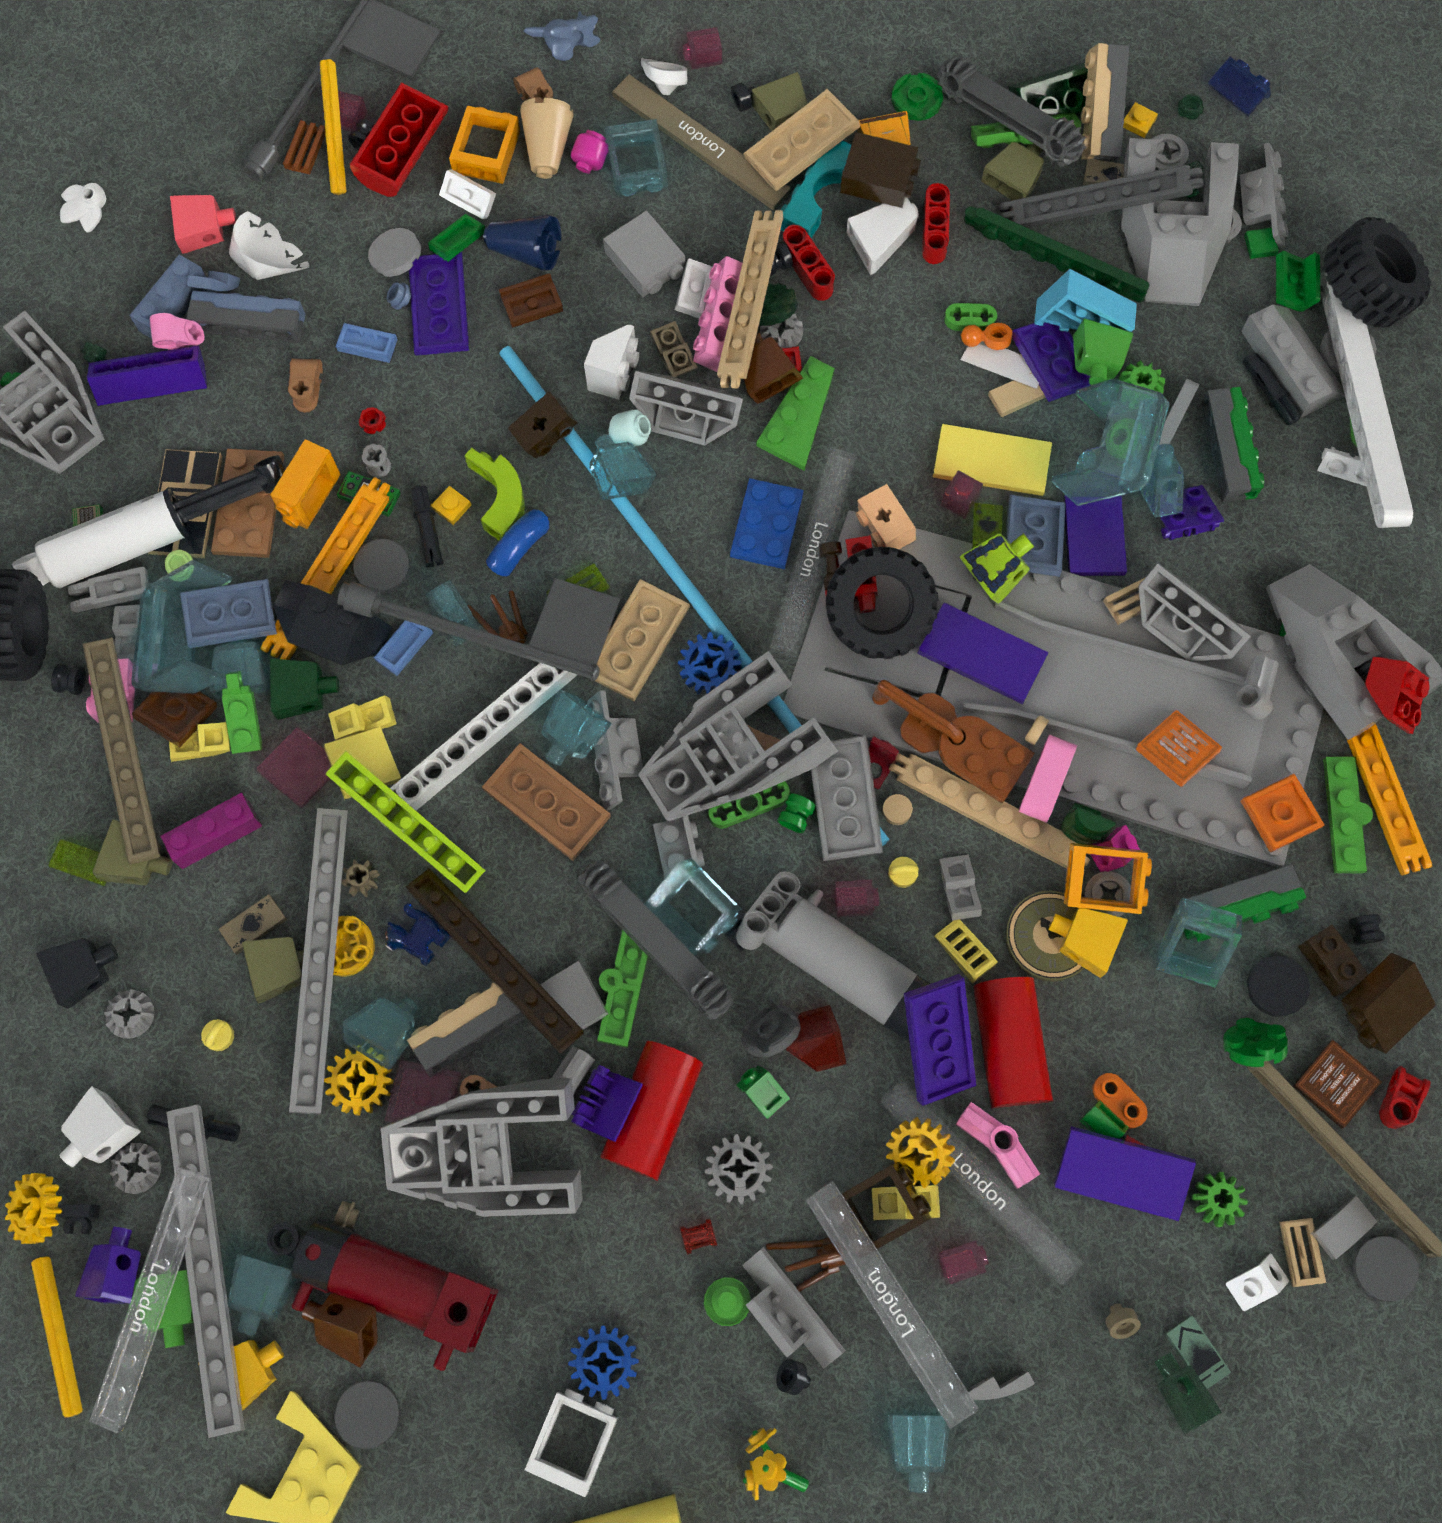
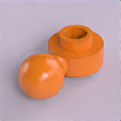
M992 323L985 330H981L976 325H968L961 332V340L968 347H975L980 342H984L991 349L1003 350L1011 344L1012 330L1004 323Z

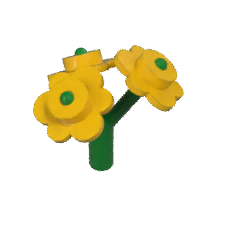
M762 1427L759 1430H754L748 1438L750 1445L745 1449L748 1454L755 1451L759 1446L764 1451L763 1457L759 1456L754 1461H750V1470H745V1477L743 1478L746 1490L752 1491L754 1500L759 1499V1485H762L767 1491H774L779 1481L801 1492H805L809 1485L808 1479L785 1469L787 1463L785 1456L779 1453L775 1454L766 1443L776 1433L777 1430L775 1428H770L766 1431Z

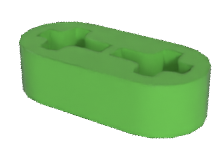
M955 303L946 309L944 321L948 328L955 331H962L968 325H976L981 330H985L988 325L996 323L997 312L994 307L988 304ZM954 313H959L960 321H955ZM981 314H986L987 322L982 321Z

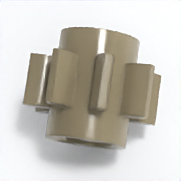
M353 860V865L349 869L343 868L347 879L342 880L341 884L344 887L351 886L349 889L351 896L354 897L357 892H361L365 897H368V890L371 888L378 889V886L374 883V878H377L380 874L377 870L370 871L372 867L370 861L367 860L364 865H361L356 860ZM363 873V882L358 884L356 882L358 874Z

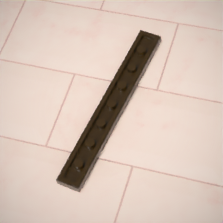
M430 868L406 886L407 891L560 1054L584 1034L583 1029Z

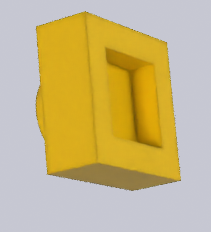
M1135 102L1124 118L1123 128L1145 138L1156 121L1158 113Z
M448 486L431 507L435 509L436 513L454 525L471 507V502L451 486Z

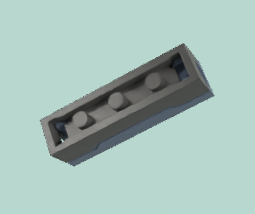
M204 290L192 291L186 319L197 322L202 327L204 334L300 343L306 314L300 301L292 298L273 299L263 295L253 297L243 296L239 293L223 294Z

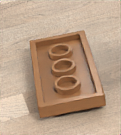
M227 449L222 482L254 470L253 466L256 463L271 456L279 455L282 462H284V454L277 451ZM263 490L217 510L211 548L213 555L269 558L276 516V505L270 496L271 493H265Z
M521 743L482 786L483 791L572 861L576 859L611 817L608 811Z

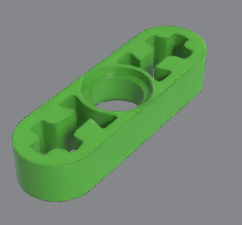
M785 781L775 785L778 790H784L781 793V798L776 799L775 796H770L766 798L767 805L764 806L762 805V797L759 793L750 795L758 803L757 807L752 811H746L741 807L740 803L743 798L734 800L740 815L735 816V811L729 812L725 821H722L720 817L715 818L714 816L717 814V808L722 807L723 811L732 809L731 802L709 808V821L713 826L723 829L783 806L790 794L789 786ZM772 787L763 790V796L770 794Z

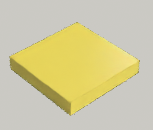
M381 727L324 744L331 767L347 751L386 786L395 784L401 779ZM340 788L344 800L351 798L349 794Z

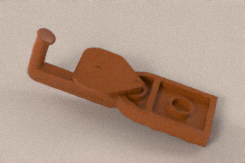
M881 680L872 695V700L877 705H884L888 700H891L909 712L900 728V735L905 743L921 753L939 750L941 760L951 771L1001 804L1005 801L1035 754L979 717L962 716L957 718L954 706L935 693H926L916 700L889 681Z

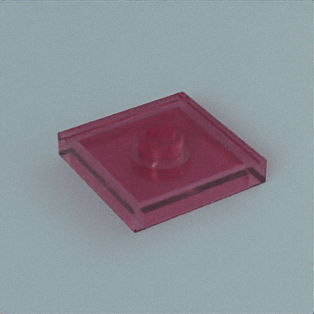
M297 727L256 769L260 775L302 809L330 780L325 774L331 768V764L326 751Z
M400 1060L384 1121L392 1123L454 1099L461 1073L444 1069L432 1078H429L421 1064Z

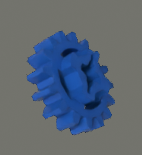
M712 632L708 633L707 639H703L698 634V642L694 644L688 640L687 643L690 649H681L680 651L682 656L685 657V660L678 661V665L681 668H685L680 672V676L682 679L688 678L685 682L688 688L695 685V692L697 694H700L703 689H705L706 693H709L737 673L735 669L742 668L741 662L735 660L740 656L738 650H732L735 646L731 640L725 643V637L722 634L717 639H714ZM709 647H717L721 650L716 652ZM699 652L696 660L692 661L694 656ZM708 660L713 661V667L710 669L707 667ZM728 667L725 674L721 677L723 669ZM704 676L709 678L711 682H705L698 678Z
M601 1326L600 1334H596L593 1328L588 1329L590 1338L586 1339L579 1336L577 1339L581 1344L580 1349L571 1348V1352L577 1355L576 1360L568 1362L569 1366L576 1367L577 1369L571 1375V1378L577 1379L580 1377L582 1382L578 1389L582 1390L588 1386L590 1388L589 1397H594L597 1391H601L602 1400L607 1399L608 1391L610 1390L617 1397L620 1395V1385L627 1389L631 1386L627 1377L637 1376V1372L631 1369L632 1365L639 1363V1359L631 1357V1353L637 1347L636 1345L629 1347L626 1345L630 1337L628 1334L622 1338L617 1337L619 1328L615 1327L611 1334L607 1333L606 1326ZM610 1340L621 1347L624 1355L617 1356L610 1349ZM598 1341L597 1350L592 1356L583 1357L586 1349L593 1342ZM602 1352L606 1353L608 1359L619 1361V1363L608 1366L606 1372H602V1368L599 1365L589 1364V1361H596V1359L601 1358ZM616 1368H625L622 1376L611 1384V1374ZM584 1369H591L597 1375L598 1384L592 1382L587 1377Z

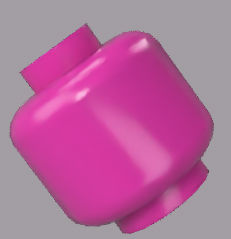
M587 130L586 133L579 134L571 151V159L576 163V168L587 174H590L591 170H601L609 152V146L605 142L606 138L595 131Z

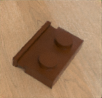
M550 273L499 289V294L512 328L563 312V305Z

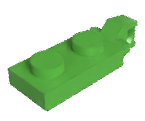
M241 671L228 672L226 674L227 688L222 689V702L231 752L235 754L262 750V738L254 692L251 691L249 685L243 686Z

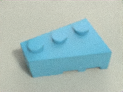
M1069 269L1037 299L1034 324L1043 326L1044 322L1058 325L1060 326L1059 330L1068 332L1069 328L1077 330L1085 318L1132 332L1135 329L1137 304Z

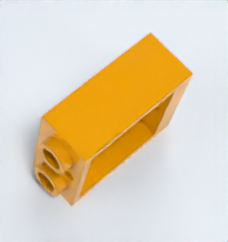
M467 106L449 157L451 169L464 176L503 184L520 134L518 116L507 112L490 111L483 107ZM473 125L506 132L497 159L464 152Z
M306 439L301 444L270 496L276 505L275 508L281 513L283 522L293 528L301 526L308 529L341 474L330 450Z
M1070 843L1063 903L1068 907L1142 914V906L1146 907L1148 903V889L1144 887L1146 876L1149 877L1151 874L1152 860L1148 858V853L1143 850ZM1086 854L1134 858L1129 902L1081 897Z

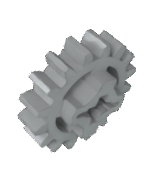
M736 1134L733 1143H729L726 1138H723L724 1147L720 1149L714 1145L712 1149L716 1156L706 1158V1161L712 1164V1168L706 1169L705 1174L713 1175V1179L708 1182V1186L713 1187L717 1185L718 1190L715 1195L719 1197L723 1193L727 1194V1203L729 1204L733 1197H738L740 1205H743L744 1197L746 1196L753 1202L756 1200L755 1191L762 1194L766 1192L761 1184L763 1182H771L772 1178L765 1175V1172L772 1170L773 1165L765 1164L764 1161L770 1154L769 1152L762 1154L759 1152L762 1146L761 1142L752 1146L751 1136H747L744 1142H740V1138ZM743 1149L751 1152L758 1162H750L743 1155ZM732 1150L731 1159L726 1164L718 1165L722 1156ZM741 1161L743 1167L754 1168L743 1172L741 1178H736L735 1172L724 1171L735 1167V1162ZM760 1174L757 1182L746 1190L745 1182L749 1177ZM719 1177H728L734 1183L735 1191L727 1188Z

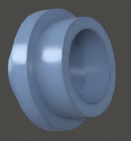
M397 282L391 285L386 299L392 308L399 310L409 303L411 298L409 286L405 283L399 284Z

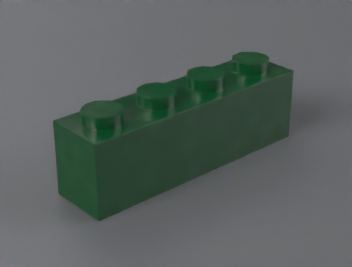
M1085 62L1008 86L1010 92L1047 114L1080 113L1085 107L1086 96L1083 95V86L1087 79L1088 68L1085 67Z

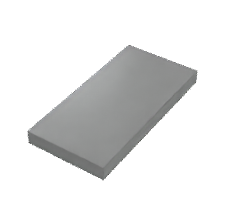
M867 736L832 740L838 752L814 769H811L823 861L883 853Z

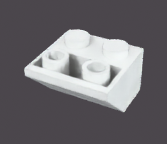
M626 325L593 340L584 362L588 391L619 400L622 391L626 392L628 390L631 379L628 374L631 368H636L639 360V352H636L638 338H635L634 326Z

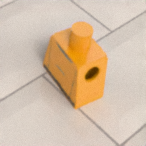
M907 111L859 120L860 127L857 129L858 133L911 145Z

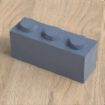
M180 254L129 315L139 332L152 339L149 318L154 314L169 313L179 318L184 316L189 309L192 291H204V289L187 286L188 275L206 277L199 265Z

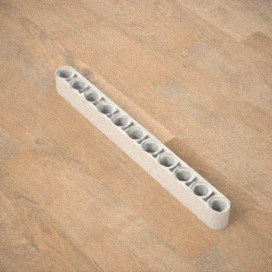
M1323 271L1320 276V286H1323V292H1321L1323 307L1376 526L1378 528L1410 526L1413 519L1412 504L1367 325L1363 323V320L1352 316V312L1349 309L1346 310L1341 305V300L1335 297L1332 286L1327 282V273Z

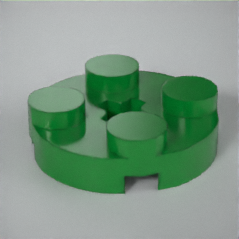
M1241 1018L1236 1021L1235 1026L1225 1032L1223 1036V1049L1225 1052H1229V1058L1240 1065L1264 1067V1061L1273 1059L1274 1064L1284 1060L1288 1054L1286 1029L1278 1024L1270 1025L1255 1022L1251 1018Z

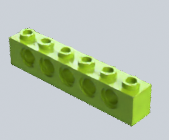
M347 751L326 772L325 775L465 894L485 872V869Z

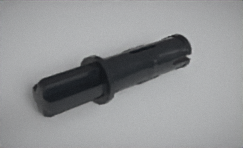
M1258 353L1248 355L1242 363L1269 399V406L1271 408L1275 407L1287 425L1290 426L1300 419L1301 414L1289 399L1290 393L1282 389Z
M417 485L411 489L415 508L413 517L418 523L426 561L425 565L428 568L434 567V561L437 563V566L443 565L444 561L433 517L435 509L431 507L428 488Z
M152 1104L147 1113V1123L169 1128L167 1111L174 1109ZM210 1114L207 1117L203 1116L206 1140L209 1137L231 1142L238 1140L240 1134L239 1125L215 1120L214 1116Z

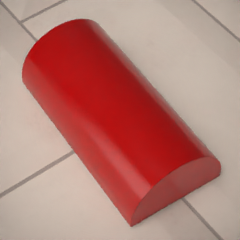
M401 82L351 161L350 168L354 176L370 190L387 197L396 196L446 116L448 106Z
M1008 977L974 985L973 989L991 1109L1053 1102L1034 978Z
M646 1041L631 1078L642 1083V1088L616 1142L607 1139L600 1158L658 1181L703 1063L695 1057L675 1048L654 1041Z

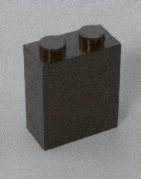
M856 132L841 177L840 193L903 208L905 198H911L914 182L911 181L912 175L917 176L920 169L921 160L917 159L919 147Z
M1394 953L1389 954L1341 1000L1347 1011V1019L1355 1026L1358 1032L1357 1038L1365 1047L1369 1049L1375 1048L1385 1054L1436 1006L1415 962Z

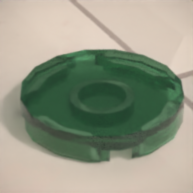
M780 283L768 284L759 326H772L782 323L796 312L798 302L795 291L792 288L787 289L786 285Z

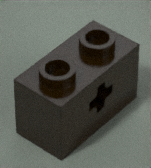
M549 391L513 422L508 429L526 453L534 458H538L549 453L552 445L560 438L567 437L578 422L562 401Z
M1333 924L1298 946L1333 997L1349 990L1369 975Z

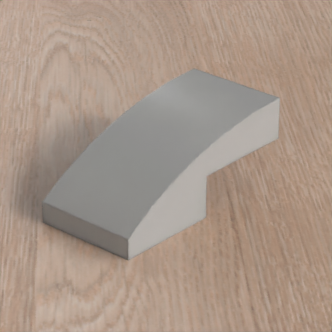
M143 604L115 606L112 631L115 635L118 659H129L134 665L145 664L146 638L145 607Z
M969 854L939 859L952 921L981 916L982 908L975 887V875Z
M1354 1196L1311 1234L1329 1257L1334 1260L1364 1236L1377 1221L1360 1199Z
M1023 1371L1000 1386L993 1376H988L962 1393L969 1400H991L1018 1393L1035 1383L1029 1372Z

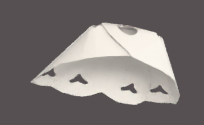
M248 211L239 216L233 226L229 255L252 278L255 277L257 280L309 268L308 261L300 263L302 268H296L298 264L294 266L290 263L302 256L303 253L294 244L282 241L279 231L271 223H266L260 228L250 227L249 220L259 226L261 218ZM265 230H267V234L271 235V237H263ZM285 250H287L289 254L293 255L294 257L286 258Z

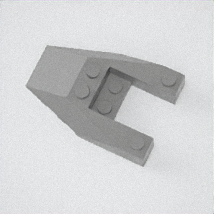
M1129 139L1124 158V177L1155 171L1157 139ZM1211 142L1205 158L1203 202L1163 200L1122 209L1121 230L1124 232L1127 240V249L1136 269V277L1150 284L1144 299L1145 302L1189 306L1200 305L1231 230L1238 172L1239 144Z
M23 311L3 326V328L34 365L0 390V443L61 474L105 439L77 367L26 311Z
M1309 564L1266 587L1277 620L1281 618L1286 635L1284 638L1287 646L1291 645L1297 660L1294 663L1296 670L1347 740L1368 730L1384 717L1366 688L1364 681L1355 671V669L1370 662L1373 656L1408 661L1429 678L1430 686L1427 695L1442 685V668L1430 653L1358 595Z
M769 651L697 700L693 705L694 709L684 722L680 721L673 731L675 733L664 747L661 745L639 772V777L667 821L759 793L814 769L838 752L814 717L766 751L763 749L744 719L792 686V683Z
M572 1078L541 1079L472 1091L382 1126L380 1129L387 1190L422 1200L428 1198L444 1203V1206L453 1209L460 1207L474 1211L476 1215L481 1217L576 1213L583 1200L580 1169L512 1172L508 1123L567 1121L575 1109Z

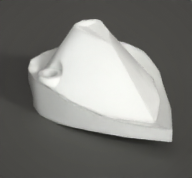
M641 58V66L646 76L655 83L661 94L670 95L677 86L687 84L686 67L674 63Z

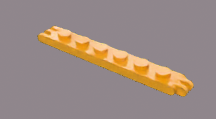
M374 477L369 485L363 484L301 584L313 586L329 594L332 593L389 501V496H387L390 489L389 484L384 482L377 491L381 480ZM278 619L275 623L277 634L267 636L261 645V650L267 653L274 644L270 655L278 658L284 649L280 659L290 660L298 647L287 642Z
M1375 723L1368 730L1347 740L1352 755L1356 757V765L1399 873L1401 875L1409 874V867L1412 872L1420 871L1421 866L1423 869L1431 868V859Z

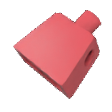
M212 195L170 196L175 241L182 254L224 241L222 227L234 225L237 221L234 208L220 210L215 197Z

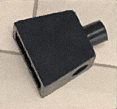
M86 938L36 953L57 1004L67 1009L109 981L104 965L119 958L111 942L96 949L94 943Z

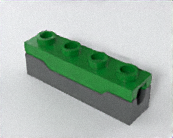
M1241 387L1207 390L1201 403L1222 502L1256 499L1264 487V475L1258 469L1259 452L1257 447L1253 446V425L1251 422H1248L1246 414L1248 410L1247 399L1242 396Z
M1291 864L1180 900L1174 906L1181 927L1184 929L1186 939L1196 938L1198 942L1214 937V931L1223 928L1226 933L1242 928V922L1252 919L1253 923L1256 924L1270 919V913L1280 910L1281 914L1284 915L1298 910V904L1306 899V895Z

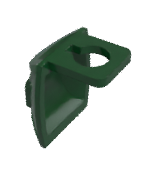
M1074 803L1071 811L1064 817L1060 828L1064 835L1075 843L1093 845L1110 835L1116 822L1102 817L1101 812Z

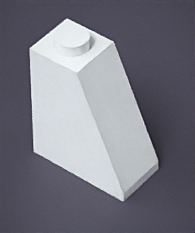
M905 198L903 208L881 204L848 218L846 233L870 275L876 273L916 229L917 219L919 218L918 209L914 203H910L908 198Z

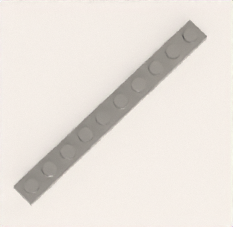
M317 808L289 1113L321 1114L348 810Z
M197 1104L167 1111L208 1438H214L243 1431L245 1427L202 1108Z

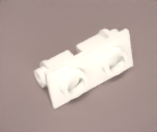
M1335 447L1324 449L1321 456L1322 461L1317 471L1366 486L1360 457H1351L1349 453L1336 450Z

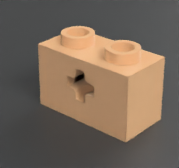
M887 484L857 500L858 512H856V516L863 527L868 526L872 532L870 535L875 547L901 549L916 540L914 524Z

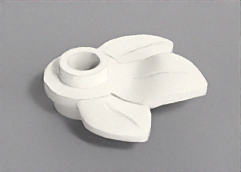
M89 183L84 187L76 184L69 186L61 194L66 203L63 204L60 210V221L62 223H71L80 220L84 230L91 232L102 217L101 208L106 202L103 188L96 183Z

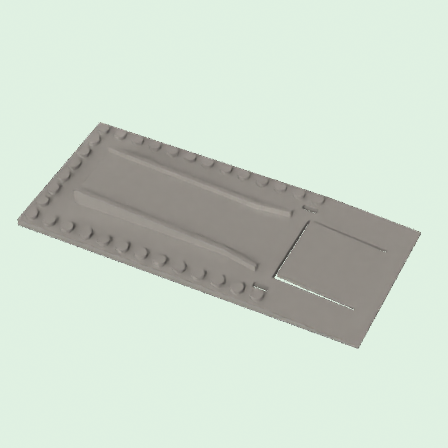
M851 510L848 511L838 540L842 546V553L837 556L839 565L848 558L845 539L869 536L872 533L868 526L863 527L860 524L856 512ZM916 528V540L899 550L913 555L918 561L922 562L933 577L939 601H937L938 612L943 603L962 611L965 598H971L967 614L1049 652L1023 705L950 669L940 696L954 706L957 718L962 716L979 717L1035 753L1015 786L1027 789L1044 744L1050 734L1077 745L1057 799L1073 804L1078 803L1114 817L1277 868L1284 867L1289 844L1270 853L1240 802L1244 797L1292 774L1296 775L1304 788L1324 707L1296 670L1294 663L1297 660L1291 645L1287 646L1284 637L1237 623L1251 637L1232 659L1187 661L1142 626L1141 614L1119 625L1116 623L1103 600L1122 588L1066 571H1062L1060 577L1028 572L998 604L989 597L979 582L973 579L974 576L959 558L962 554L978 545ZM877 575L878 596H875V611L860 613L858 599L854 600V609L858 619L865 626L874 630H888L900 624L905 618L909 608V596L905 587L897 579L887 575ZM823 584L790 681L792 686L787 690L784 703L795 717L808 721L814 717L821 725L856 736L866 735L868 740H872L873 736L880 740L888 741L897 749L943 763L939 750L921 753L903 741L900 735V728L909 712L891 700H888L884 705L875 704L872 700V695L877 685L825 671V667L875 682L887 680L898 688L924 695L926 693H936L944 666L917 654L921 644L903 656L899 655L893 657V659L885 660L883 658H867L864 655L853 652L838 639L829 623ZM1134 592V593H1132V594H1130V595H1128V596H1126V597H1124V598H1122V599H1120V600L1114 602L1113 604L1116 605V604H1118V603H1120V602H1122V601H1124V600H1126V599H1128V598H1130V597H1132V596H1134V595H1136V594H1138V593H1135V592ZM1140 601L1118 611L1121 615L1139 606ZM1255 656H1265L1279 663L1270 696L1273 709L1266 718L1261 720L1252 719L1236 702V694L1244 686L1251 659L1255 658ZM1175 710H1178L1222 746L1220 753L1183 787L1177 785L1136 750L1137 744ZM1041 715L1048 719L1049 722L1034 746L1025 741V737L1036 718Z

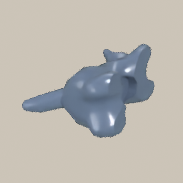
M581 11L578 12L576 19L564 20L556 18L545 27H527L524 29L525 34L532 37H543L546 45L551 50L552 56L561 61L570 60L573 57V48L576 46L593 47L600 42V38L593 34L598 18L595 15H582Z

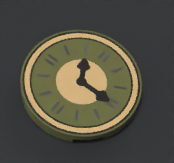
M1042 891L1023 899L1011 913L1005 931L1007 949L1016 964L1028 973L1029 976L1049 982L1072 978L1084 969V967L1059 951L1064 937L1048 930L1055 913L1071 920L1078 907H1068L1064 904V893L1057 891Z

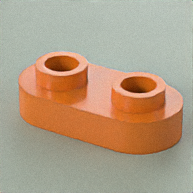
M1105 1073L1095 1080L1093 1094L1097 1101L1101 1100L1129 1127L1128 1129L1137 1128L1146 1121L1148 1111L1145 1103L1118 1075ZM1106 1083H1110L1115 1087L1114 1094L1106 1092ZM1129 1106L1136 1109L1137 1115L1135 1118L1128 1115L1127 1109Z

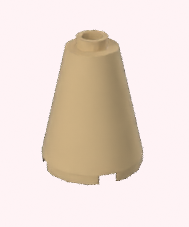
M535 98L524 101L520 109L531 171L539 178L549 179L558 172L573 119V110L570 111L568 103L558 99L544 98L543 103H535Z

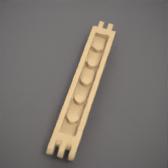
M771 210L765 211L764 217L762 211L754 212L717 371L718 378H721V388H728L731 380V387L738 389L741 379L747 378L783 221L782 210H776L774 218Z
M898 754L897 762L904 765L903 768L896 764L890 765L889 770L898 775L897 781L1067 869L1070 843L1075 842L1066 837L1061 830L1018 812V808L1005 801L1001 804L976 786L916 755L910 754L907 758ZM1085 857V866H1087L1090 861L1088 857Z

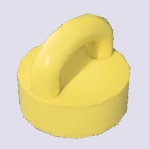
M899 857L892 861L888 869V876L894 885L906 888L915 883L919 868L912 859Z
M212 1020L202 1030V1041L211 1050L223 1051L232 1044L234 1030L230 1024L223 1020Z

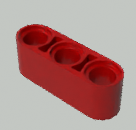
M942 183L929 185L926 190L923 206L922 256L930 264L943 262L949 243L950 191Z
M799 225L788 226L783 232V242H785L793 260L792 268L814 299L820 301L829 299L834 291L835 274L803 227Z

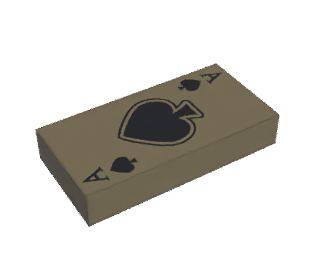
M1087 159L1083 185L1124 178V164Z
M268 894L218 930L237 955L244 950L242 942L259 940L285 922L287 918L272 896Z

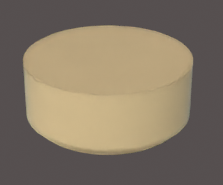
M1041 715L1038 716L1027 733L1025 741L1035 746L1049 720Z
M891 795L885 800L882 808L885 820L893 825L906 823L912 814V803L903 795Z

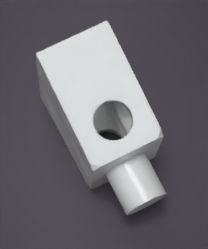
M91 1086L62 1125L61 1131L71 1143L59 1156L71 1167H74L83 1157L96 1163H102L135 1138L141 1131L107 1093Z

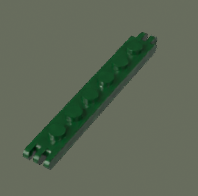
M970 206L965 210L964 222L981 232L987 239H997L1004 242L1014 251L1022 250L1030 254L1036 261H1046L1055 265L1063 273L1072 269L1115 293L1138 303L1144 301L1150 287L1149 282L984 208L977 209Z

